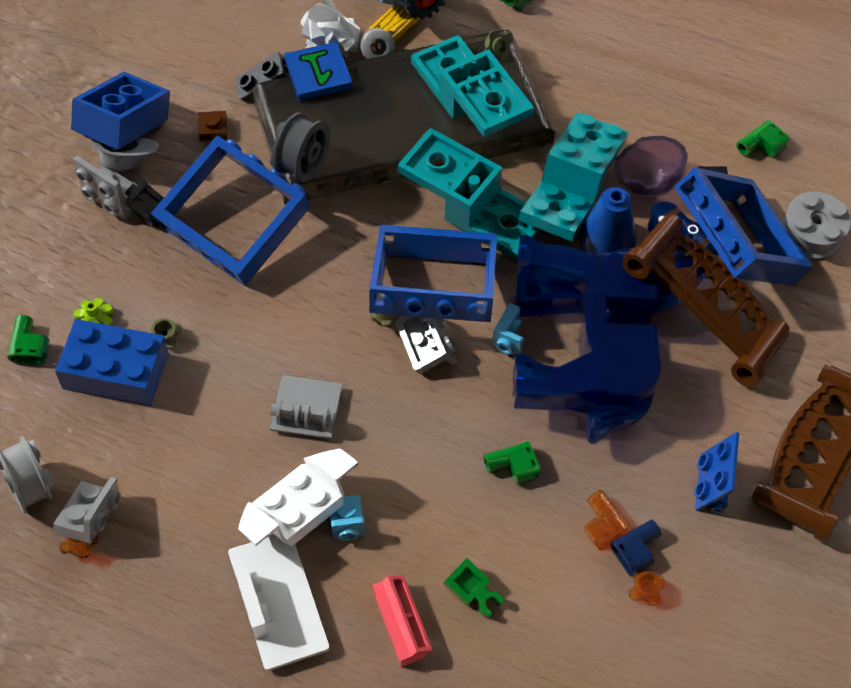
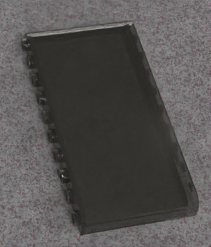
M509 30L498 31L501 34L510 33L513 36V33ZM489 33L462 38V40L472 53L476 55L485 50V40ZM514 36L508 50L509 57L505 60H501L498 56H495V58L534 106V113L532 116L486 137L482 136L467 114L452 119L411 64V55L433 45L347 63L346 66L352 80L353 89L299 101L291 77L287 76L261 82L252 90L253 103L270 158L276 141L275 132L277 126L281 122L285 123L294 113H302L306 115L308 121L313 123L323 121L329 126V147L324 162L317 174L306 183L297 181L291 173L282 174L285 177V181L290 185L296 183L307 192L306 197L308 200L328 197L332 194L348 190L354 191L374 184H384L391 180L407 178L397 172V165L430 127L487 159L554 143L555 131ZM447 64L442 67L445 69L449 67V65ZM493 101V102H490V103H488V104H490V105H499V104H501V102H500V101ZM442 160L432 161L431 164L434 166H443L445 162ZM281 194L284 205H286L290 199Z

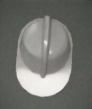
M140 137L120 149L109 148L106 144L94 139L90 141L92 147L98 150L101 166L118 172L132 171L138 166L141 156L152 154L159 149L157 141Z

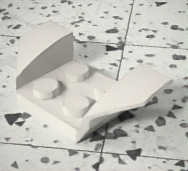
M340 448L303 458L305 464H301L253 503H247L240 520L239 531L256 546L272 533L283 543L293 546L343 506L344 492L339 480L359 465V463Z

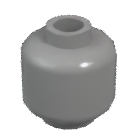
M381 28L368 29L359 39L358 47L360 54L372 64L386 63L394 54V39L390 33Z

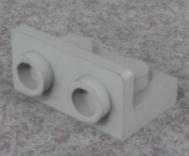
M403 316L395 321L414 370L417 373L422 374L445 360L452 365L458 362L454 353L457 351V347L450 335H447L444 327L447 326L445 319Z
M110 477L104 487L81 481L53 523L54 534L91 544L97 532L104 530L110 511L116 510L119 505L121 492L117 491V478Z

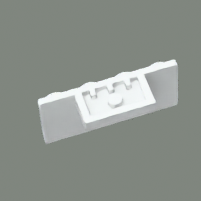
M272 535L264 539L257 546L250 542L229 549V557L265 671H271L329 651V643L296 545L291 546L283 543L276 535Z

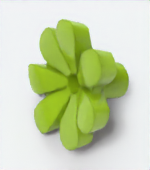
M95 298L94 301L85 299L80 303L81 309L74 311V319L111 326L113 324L112 319L108 316L113 313V307L110 304H104L101 298Z

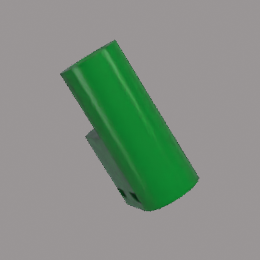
M768 120L736 143V147L744 156L760 148L769 157H774L787 147L786 142L790 138L777 125Z
M18 315L15 317L7 359L13 363L44 364L50 339L44 335L31 334L33 319L29 316Z
M529 441L483 455L484 464L489 473L509 467L516 484L540 477L538 472H541V469Z

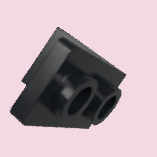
M279 52L235 79L238 96L242 101L249 99L276 81L280 86H285L293 93L296 92L284 56Z

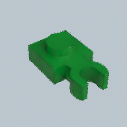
M468 558L443 582L466 606L474 600L477 603L479 613L485 618H489L492 615V612L486 607L487 600H493L498 606L504 602L499 593L488 591L485 588L491 580Z

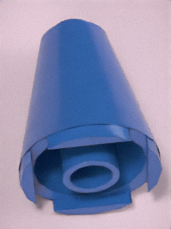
M612 187L605 190L580 229V246L583 251L585 249L591 255L590 258L605 264L619 263L628 251L636 246L637 233L631 197L622 188Z

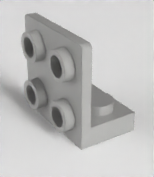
M79 156L73 159L76 169L75 175L79 179L82 195L91 202L96 201L102 205L110 215H117L126 221L134 213L126 206L125 201L128 196L124 194L132 182L104 166L98 169Z

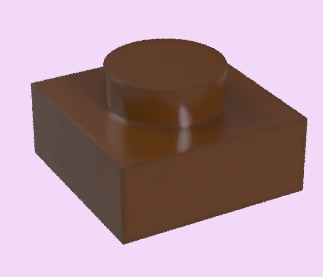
M226 111L198 112L200 141L214 140L217 135L224 140L228 139Z

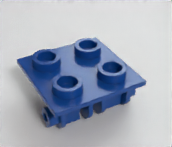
M738 432L701 453L697 463L699 469L698 483L694 492L696 511L710 506L712 512L723 513L724 508L728 506V494L732 493L735 488L739 443Z

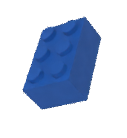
M122 72L72 99L71 130L83 134L86 138L104 143L109 148L120 149L168 120L170 90L129 73Z
M75 319L55 372L62 389L151 406L169 353L163 335Z

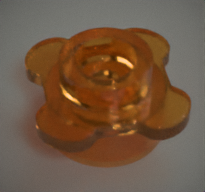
M98 536L94 537L91 544L65 537V542L60 543L59 549L64 554L71 553L79 558H87L91 555L92 546L98 543Z
M636 571L633 574L635 582L633 588L629 590V597L633 601H646L651 606L659 605L661 602L660 591L665 586L664 578L650 571ZM644 586H649L650 590H645Z

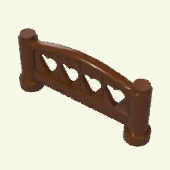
M670 214L663 217L638 247L631 248L623 257V268L630 276L636 279H645L652 272L738 357L731 367L734 379L747 387L756 386L765 374L764 368L789 336L790 328L788 324L779 319L772 322L761 304L742 280L734 278L724 262L682 232L683 222L679 216ZM675 248H679L685 257L691 259L692 267H675ZM697 269L702 270L705 277L713 281L714 288L702 290L696 288ZM719 290L725 293L727 299L734 302L735 309L726 311L718 309ZM740 311L747 315L748 320L756 324V331L743 333L740 331Z
M824 365L817 379L818 382L822 383V386L801 405L788 423L774 454L769 482L766 484L759 482L751 498L756 501L757 505L814 533V538L825 544L840 517V514L830 510L829 507L851 467V374L833 365L831 367ZM830 398H838L848 410L850 416H828L825 414L824 408L830 406ZM818 421H825L838 439L816 440L811 436V432L817 430L816 423ZM810 444L816 448L826 463L803 464L798 460V456L804 454L803 446ZM797 468L803 472L813 488H789L785 485L784 481L791 477L790 470Z

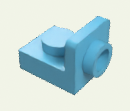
M509 303L493 331L492 346L504 354H512L519 357L524 340L521 336L517 335L522 325V321L519 320L521 307Z
M360 495L343 497V506L330 515L333 539L340 538L343 541H351L365 535Z

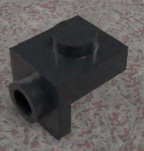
M146 178L140 183L135 180L124 193L128 196L125 201L126 206L152 227L156 221L150 213L164 197L148 185L149 180Z

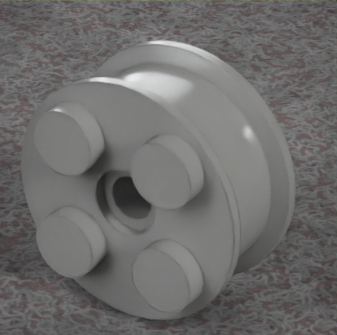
M815 191L805 192L795 197L789 204L787 214L782 220L808 259L821 260L833 256L842 246L843 240L851 226L850 214L844 203L829 194Z
M21 436L19 437V443L0 451V470L19 509L25 514L27 513L26 507L45 498L49 502L53 501L51 492L54 491L55 483L48 469L41 470L39 465L41 455L34 440L27 442Z

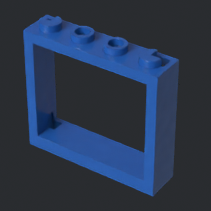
M217 135L150 214L160 227L243 286H246L311 206L306 197L307 192L296 183L290 185L285 181V177L280 172H276L274 168L268 170L263 166V162L253 154L247 156L233 140L225 141ZM225 156L290 199L240 261L234 259L174 216Z
M694 167L675 186L678 194L734 278L793 286L813 268L807 256L754 180ZM742 195L746 199V201L743 204H741V202L739 201V198ZM724 201L735 204L768 254L757 252ZM743 260V265L739 268L737 264Z
M380 225L370 283L369 313L491 323L497 234ZM385 235L394 236V240L387 241ZM482 243H490V248H481ZM387 256L486 263L484 294L383 286ZM477 301H483V304H477Z

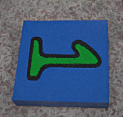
M337 41L284 53L285 63L299 101L353 89L352 80Z

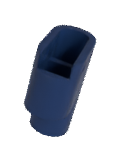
M651 519L610 542L614 555L629 576L639 573L654 564V558L646 544L660 537L661 530L657 523Z

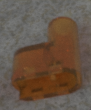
M603 490L595 492L588 498L587 502L598 516L588 522L583 527V530L599 550H602L609 546L611 541L629 532L631 527Z

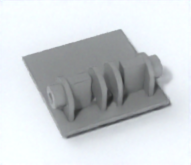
M282 375L276 403H272L270 415L272 416L270 430L331 439L342 383Z

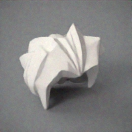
M325 0L324 4L318 3L305 13L300 22L303 26L301 34L307 38L305 49L337 41L342 55L346 58L350 52L358 51L357 42L360 28L355 24L354 19L346 18L336 9L331 0Z

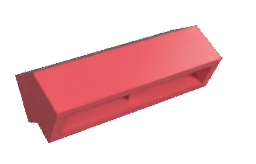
M404 575L387 576L383 581L372 585L373 593L399 663L403 667L422 660L433 649Z

